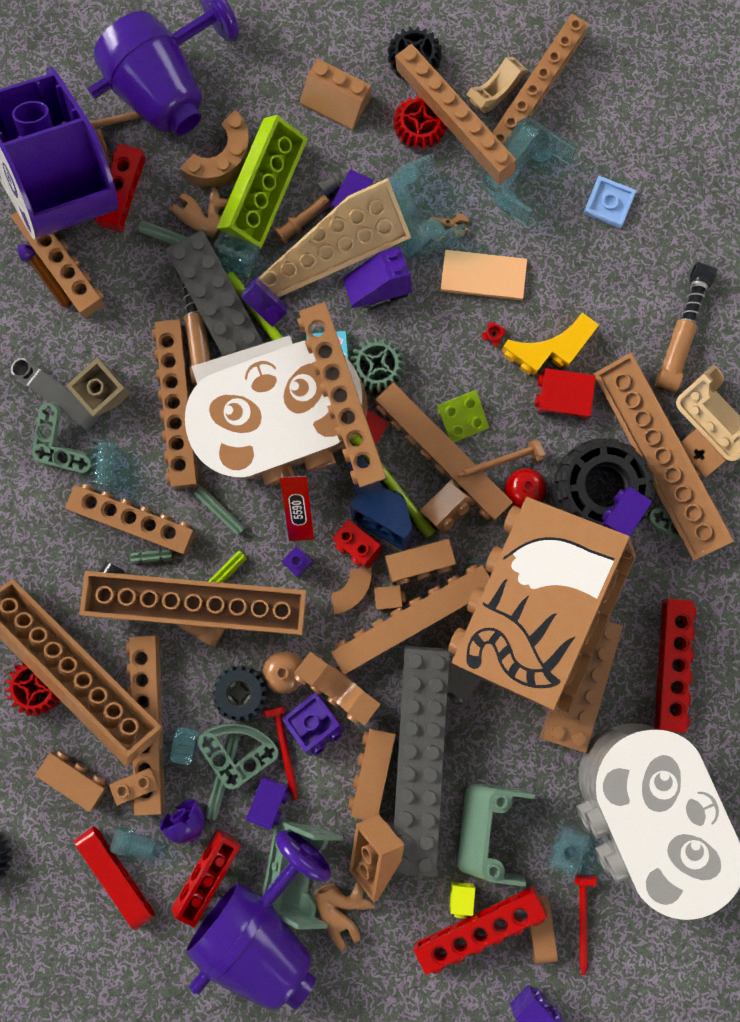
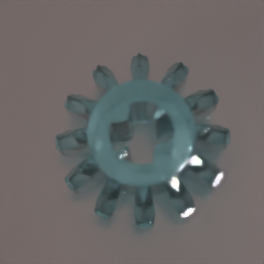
M178 727L176 729L170 753L171 762L189 765L193 761L198 739L197 730L189 727Z

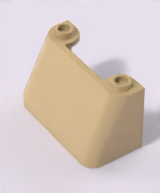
M713 364L679 395L676 406L725 459L736 461L740 458V415L716 391L723 384L724 376Z

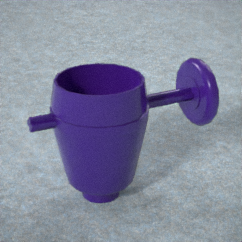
M200 0L205 14L173 34L152 13L146 11L132 12L119 18L105 30L94 48V60L104 78L87 88L92 98L96 99L112 89L120 99L157 131H173L176 136H182L192 131L202 118L201 113L198 111L202 101V94L179 45L210 25L227 42L236 41L239 35L238 23L227 0Z
M280 831L276 835V844L289 863L266 892L259 896L256 892L242 884L236 883L225 893L202 922L190 940L185 952L201 970L189 985L193 994L199 995L210 981H214L216 984L269 1010L279 1009L285 1003L295 1010L307 998L316 982V977L308 971L311 964L310 953L287 923L283 922L272 906L299 872L317 882H326L331 876V869L326 859L303 837L293 831Z

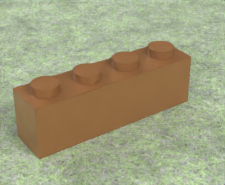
M370 727L369 732H364L362 744L366 745L364 754H359L357 766L361 767L360 775H355L352 788H356L355 797L350 796L348 810L352 811L351 817L367 820L379 814L395 732Z

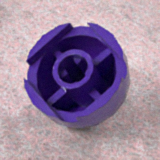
M189 799L176 806L175 808L179 810L173 815L167 814L159 826L165 837L176 844L196 841L204 827V812L196 801Z

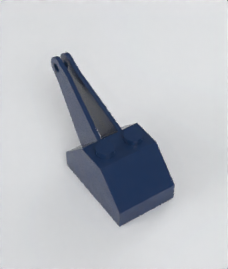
M363 456L358 458L357 464L360 468L369 466ZM351 461L347 463L349 474L350 471H353ZM351 477L356 495L350 504L353 522L402 551L408 550L413 543V535L404 496L397 491L392 492L384 489L380 481L359 487L358 483L354 485Z

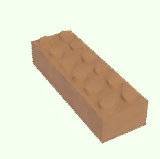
M608 621L567 717L548 709L540 738L584 753L587 752L623 629L622 625Z

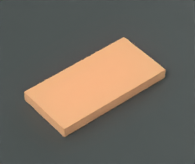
M445 250L440 292L522 301L527 259Z

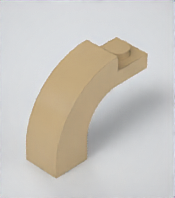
M506 57L498 70L485 84L470 88L466 95L471 98L470 101L483 113H487L494 109L517 86L528 69L514 57Z

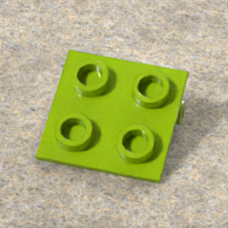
M477 390L437 405V412L442 418L448 437L453 442L489 428Z

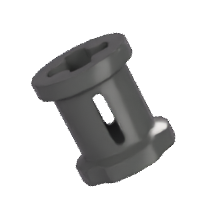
M335 172L324 182L317 183L319 191L327 199L330 194L342 186V182Z

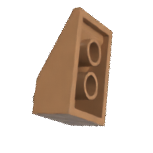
M379 814L356 824L349 869L373 903L378 901L401 863L404 850L402 839L397 837L389 824Z

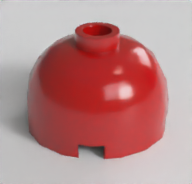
M522 468L514 471L507 478L504 494L513 502L511 504L512 507L522 508L526 497L543 502L546 496L547 485L544 477L539 472L533 469Z

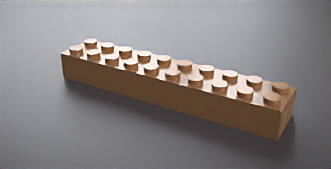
M85 571L79 615L303 636L307 591Z
M11 579L0 587V639L125 767L129 765L160 737L162 727L16 581Z

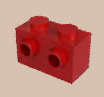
M349 519L332 538L336 543L334 547L343 555L347 552L352 556L350 561L359 568L363 565L368 569L384 550L379 543Z

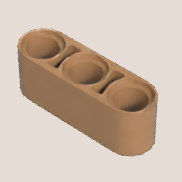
M540 895L547 909V918L538 926H528L535 965L558 962L551 909L547 895Z

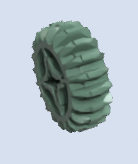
M377 337L374 338V343L366 339V346L360 343V350L354 349L353 353L355 356L350 357V361L363 382L364 388L366 389L369 386V393L373 392V388H377V394H380L382 387L386 390L388 385H391L393 382H401L402 378L399 375L405 374V370L402 368L405 367L406 362L400 361L404 358V354H398L400 348H393L394 342L391 341L387 345L386 338H383L381 343L378 342ZM373 351H381L377 356L368 354ZM388 355L395 364L393 371L385 364ZM362 360L370 368L367 376L360 369ZM381 361V368L374 369V363L377 364V362ZM377 375L388 376L383 380H372Z

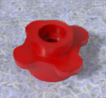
M490 322L487 325L486 332L482 333V339L492 342L493 346H498L501 343L502 336L506 335V329L494 322Z

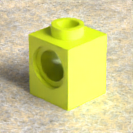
M451 881L450 913L454 914V917L462 919L467 918V916H473L474 884Z

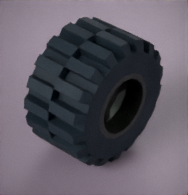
M229 667L227 670H223L220 676L214 680L215 684L211 689L213 691L211 699L214 701L215 709H218L219 714L225 716L226 719L235 721L248 720L260 713L266 704L268 696L267 685L262 675L250 667Z

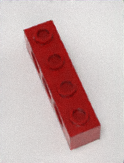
M119 143L117 150L113 151L110 172L115 188L122 186L121 189L116 190L118 210L95 218L94 220L99 227L123 232L146 161L142 149ZM124 167H128L126 171H121Z
M219 829L215 831L171 908L175 919L195 928L241 848L236 838Z

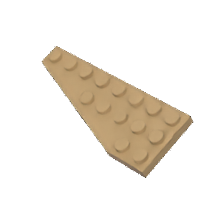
M388 178L345 198L268 268L259 279L273 293L281 297L410 239L409 230Z

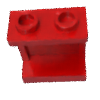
M545 368L543 373L539 374L537 387H540V395L536 394L534 407H538L537 413L549 412L579 417L578 420L587 421L591 417L596 375Z

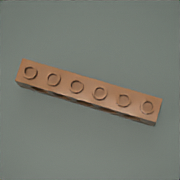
M18 212L10 216L84 318H87L105 305L102 301L104 297L97 286L95 288L91 286L90 282L93 280L86 270L81 272L78 268L81 263L74 254L72 256L68 254L67 250L70 249L63 239L58 240L55 236L58 232L34 240ZM48 241H52L49 246L45 247ZM59 257H63L61 262L56 263ZM70 273H75L73 278L68 279ZM87 288L83 295H79L82 289Z
M82 484V487L74 485L65 509L183 555H188L197 533L191 529L192 525L180 521V524L173 523V518L161 514L160 517L152 515L153 510L143 506L139 510L133 507L134 503L125 499H121V502L113 500L114 495L104 491L100 495L94 492L95 488L86 484ZM96 498L97 505L90 509L89 502ZM116 506V513L113 516H109V508ZM132 513H135V522L129 524L128 516ZM150 521L156 522V527L153 531L147 530V525ZM174 528L176 535L172 539H168L167 531Z

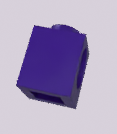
M297 546L281 561L297 578L313 564Z

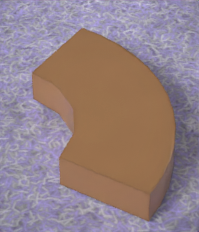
M372 567L368 569H350V578L346 586L340 591L332 593L334 615L352 609L364 598L371 583Z

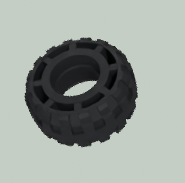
M613 438L591 439L573 448L558 465L552 485L554 505L557 509L602 525L604 522L601 519L608 508L612 509L613 506L602 507L589 498L585 488V480L588 474L597 468L608 469L618 476L622 483L623 491L630 486L643 496L654 501L655 491L653 483L655 479L653 472H650L647 465L648 461L645 457L636 452V448L630 444H624L619 442L618 439ZM650 506L642 516L639 523L646 517V515L650 511Z

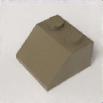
M99 358L91 362L66 385L93 417L117 407L132 393L110 367Z

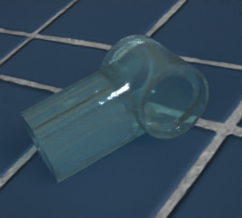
M116 827L109 850L120 855L130 854L151 860L157 840L135 834L131 829Z

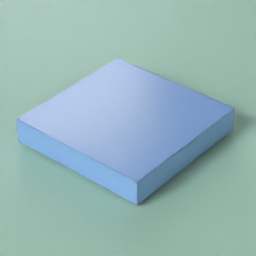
M598 176L583 214L621 229L637 190Z

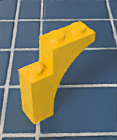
M581 313L578 319L566 331L552 339L537 343H521L508 340L501 352L504 353L503 356L508 361H515L519 364L520 369L528 375L532 374L535 376L549 357L552 358V362L560 368L563 366L566 369L595 332L599 324L584 313Z

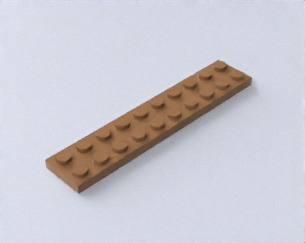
M633 353L625 355L594 373L631 445L636 448V452L644 456L648 461L647 465L650 472H653L655 479L653 483L654 488L693 561L734 542L730 531Z

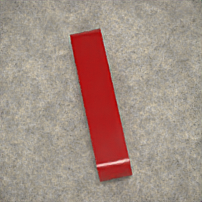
M91 827L74 840L78 851L133 930H137L155 916L153 908L97 827Z

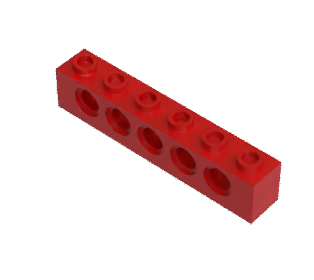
M662 599L654 728L657 730L686 733L687 728L690 726V716L687 713L688 706L691 704L689 684L692 683L693 679L692 671H690V662H693L694 651L691 649L692 641L695 638L693 619L696 617V607L694 606V601ZM677 616H679L683 622L680 628H678L675 625V619ZM676 638H679L681 641V647L678 650L673 644ZM676 659L680 663V668L677 671L672 667V663ZM674 681L679 685L676 693H673L671 690V684ZM673 703L677 705V712L674 715L670 713V706Z
M532 886L473 914V916H469L417 941L413 951L425 975L429 973L437 974L445 968L444 966L450 963L456 965L465 959L464 957L469 954L477 955L488 945L496 946L505 940L504 938L509 935L517 936L525 931L524 928L533 925L535 927L542 924L545 918H547V909L535 886ZM518 909H523L527 912V915L519 917L515 912ZM503 919L507 922V925L501 927L495 921ZM481 928L484 929L487 932V934L485 936H480L476 933L475 930ZM463 938L467 944L459 945L456 939ZM444 948L447 953L445 955H441L436 951V949Z

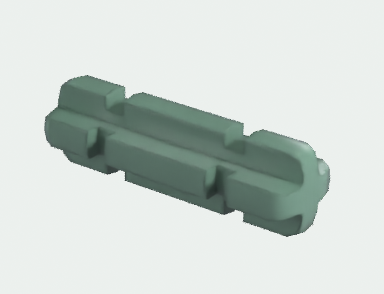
M165 549L162 552L155 550L142 552V554L139 552L131 553L130 560L131 564L134 565L141 564V562L145 564L161 562V560L172 561L173 552L170 549Z

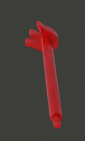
M285 706L265 709L263 711L265 718L274 716L290 794L293 796V800L296 801L298 800V790L281 714L286 712Z
M577 874L574 876V883L579 885V966L581 968V975H586L587 886L596 887L597 877L589 874Z

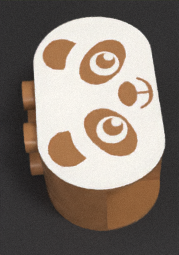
M305 341L297 342L213 373L196 385L186 405L185 427L192 449L205 465L223 475L246 479H263L265 485L271 484L275 486L280 484V477H296L293 467L305 464L306 469L313 472L336 463L333 453L346 447L344 441H339L335 428L339 426L336 418L331 419L327 407L331 403L328 396H323L320 388L323 380L321 374L316 375L312 362L316 360L313 353L309 354ZM329 347L323 348L320 352V357L329 358L332 354V349ZM345 356L366 417L368 406L365 388L353 365ZM331 369L327 375L328 379L336 380L340 372L337 369ZM343 390L338 391L335 395L337 402H344L347 399V392ZM352 412L345 413L342 418L343 423H353L355 415ZM353 434L350 438V443H352L359 434Z

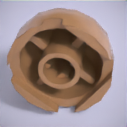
M280 651L271 655L263 667V679L267 687L279 694H290L299 689L302 684L294 678L296 676L294 672L301 664L302 659L289 651Z

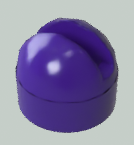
M22 244L17 246L22 262L28 261L35 255L31 245Z

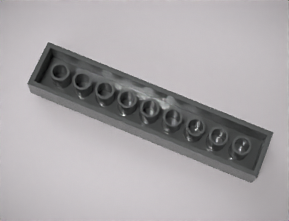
M405 646L394 833L402 839L404 850L402 861L394 874L436 877L449 670V651L445 648Z

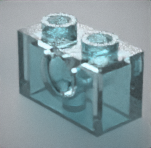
M561 823L546 863L547 867L575 879L576 874L579 875L583 867L582 857L590 849V836L585 832ZM574 847V854L570 857L565 856L566 848Z

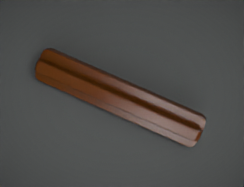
M34 255L29 259V263L60 306L68 307L72 301L41 258Z

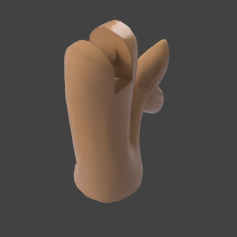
M212 187L207 210L208 217H205L196 200L182 193L178 199L186 205L185 208L182 209L178 205L172 204L171 212L197 232L203 230L207 237L218 241L223 235V232L217 229L221 219L219 212L225 209L228 200L221 199L219 191Z
M358 882L355 883L350 896H345L334 883L327 884L315 891L313 896L322 921L328 924L326 930L340 951L347 949L344 939L340 935V932L348 929L349 936L354 944L360 942V933L356 924L337 908L346 910L375 908L370 900L363 898V889Z

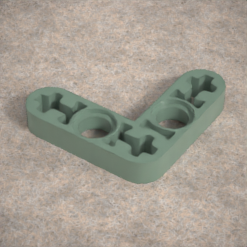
M55 402L42 404L38 412L32 448L33 458L41 463L79 473L91 470L94 466V459L90 454L56 445L61 418L60 406ZM51 407V411L54 414L49 417V412H46V409ZM44 426L49 427L51 430L49 438L42 434ZM44 448V452L54 453L53 455L47 454L45 456H42L43 454L39 452V450ZM60 452L67 454V463L59 460L58 455ZM84 458V462H85V463H88V465L82 467V463H80V462H74V463H73V461H74V460L79 461V460H81V459Z

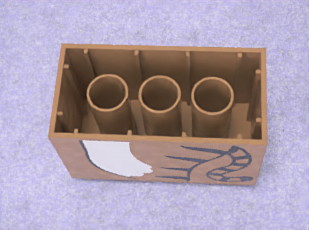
M526 497L522 508L513 506L510 509L504 524V530L510 532L503 548L495 546L492 549L486 563V571L492 573L485 589L476 587L467 605V611L473 613V616L466 630L458 628L455 631L448 651L455 655L451 662L452 664L567 717L635 561L636 554L630 536Z

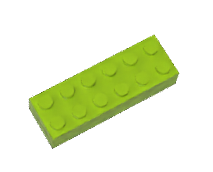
M274 115L263 119L217 226L218 230L247 249L262 248L308 140L307 137L280 116Z

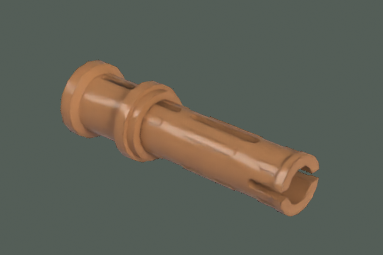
M323 195L296 217H289L285 224L274 229L275 235L282 244L285 245L289 238L301 233L302 227L331 207V203H327L329 200L326 196Z

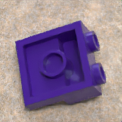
M316 692L282 718V721L303 751L309 756L321 754L325 749L324 745L329 741H337L342 736L341 731L344 730L341 723Z

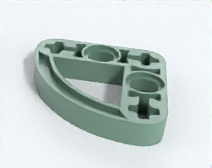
M243 724L218 725L204 731L197 739L198 748L222 784L228 789L238 788L274 762L278 757V749L269 737L259 730ZM227 733H240L253 737L261 745L236 763H233L216 736ZM205 736L213 738L211 745L214 749L217 746L220 748L209 757L207 753L211 752L207 746L202 747L201 745L204 742L203 738ZM265 747L268 749L273 748L271 752L272 757H263L261 760L264 763L260 765L259 760L254 755L257 753L260 757L265 753ZM218 754H222L226 758L225 764L221 767H217L213 763L214 757ZM249 759L254 760L256 763L255 769L251 772H247L244 769V763ZM229 764L232 766V768L228 769L232 775L237 774L235 784L231 782L226 783L228 780L226 773L223 772L222 775L219 773V771L225 770Z

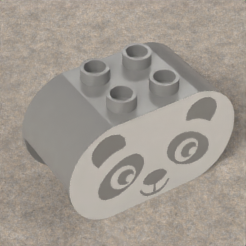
M637 723L614 726L603 731L588 745L587 752L583 754L579 767V786L585 802L576 807L587 831L592 830L597 839L602 838L604 844L595 847V852L606 874L611 873L616 883L624 881L650 907L671 918L683 920L698 919L711 915L723 908L740 888V842L696 748L678 734L657 730L654 727Z

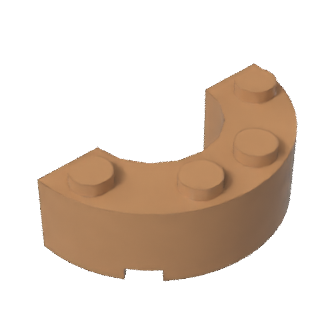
M236 110L221 124L224 135L228 139L223 152L212 158H202L193 154L180 168L186 181L199 187L208 188L225 186L239 177L251 149L247 126Z
M310 651L295 670L294 674L296 676L294 678L304 686L306 683L311 685L310 688L319 695L322 692L329 697L327 701L335 707L340 705L348 713V719L356 725L360 722L365 726L380 706V703L336 667Z

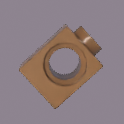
M400 585L374 588L376 610L400 608L402 603H406L405 590H400Z

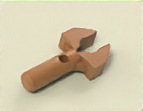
M457 213L453 219L434 216L430 218L431 225L449 227L454 231L453 235L460 236L468 231V228L457 225L458 223L469 224V219L464 214Z

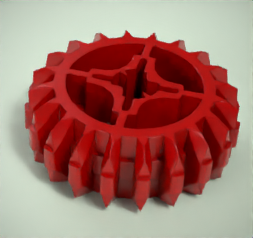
M418 94L414 100L409 96L407 102L402 101L401 107H397L396 114L393 117V129L396 130V137H400L401 144L407 141V148L414 145L415 151L418 149V146H422L424 151L426 145L432 149L434 143H440V138L445 136V131L447 130V126L425 101L419 98ZM421 117H422V122H423V123H421L420 128H418V127H419V123H418V122L420 121V119H421ZM408 128L413 129L415 133L411 132Z
M21 662L22 666L16 664L14 666L16 672H9L12 679H6L5 681L7 684H10V688H5L4 691L11 692L7 700H14L11 707L19 706L18 712L23 713L25 711L26 716H31L33 713L35 716H40L41 711L47 714L49 713V708L55 709V702H61V700L34 673L31 674L28 681H23V676L30 669L23 662ZM35 683L36 686L41 687L43 689L35 690L34 687L27 684ZM20 688L25 690L28 701L22 696ZM48 692L47 698L42 703L36 705V699H39L40 694Z

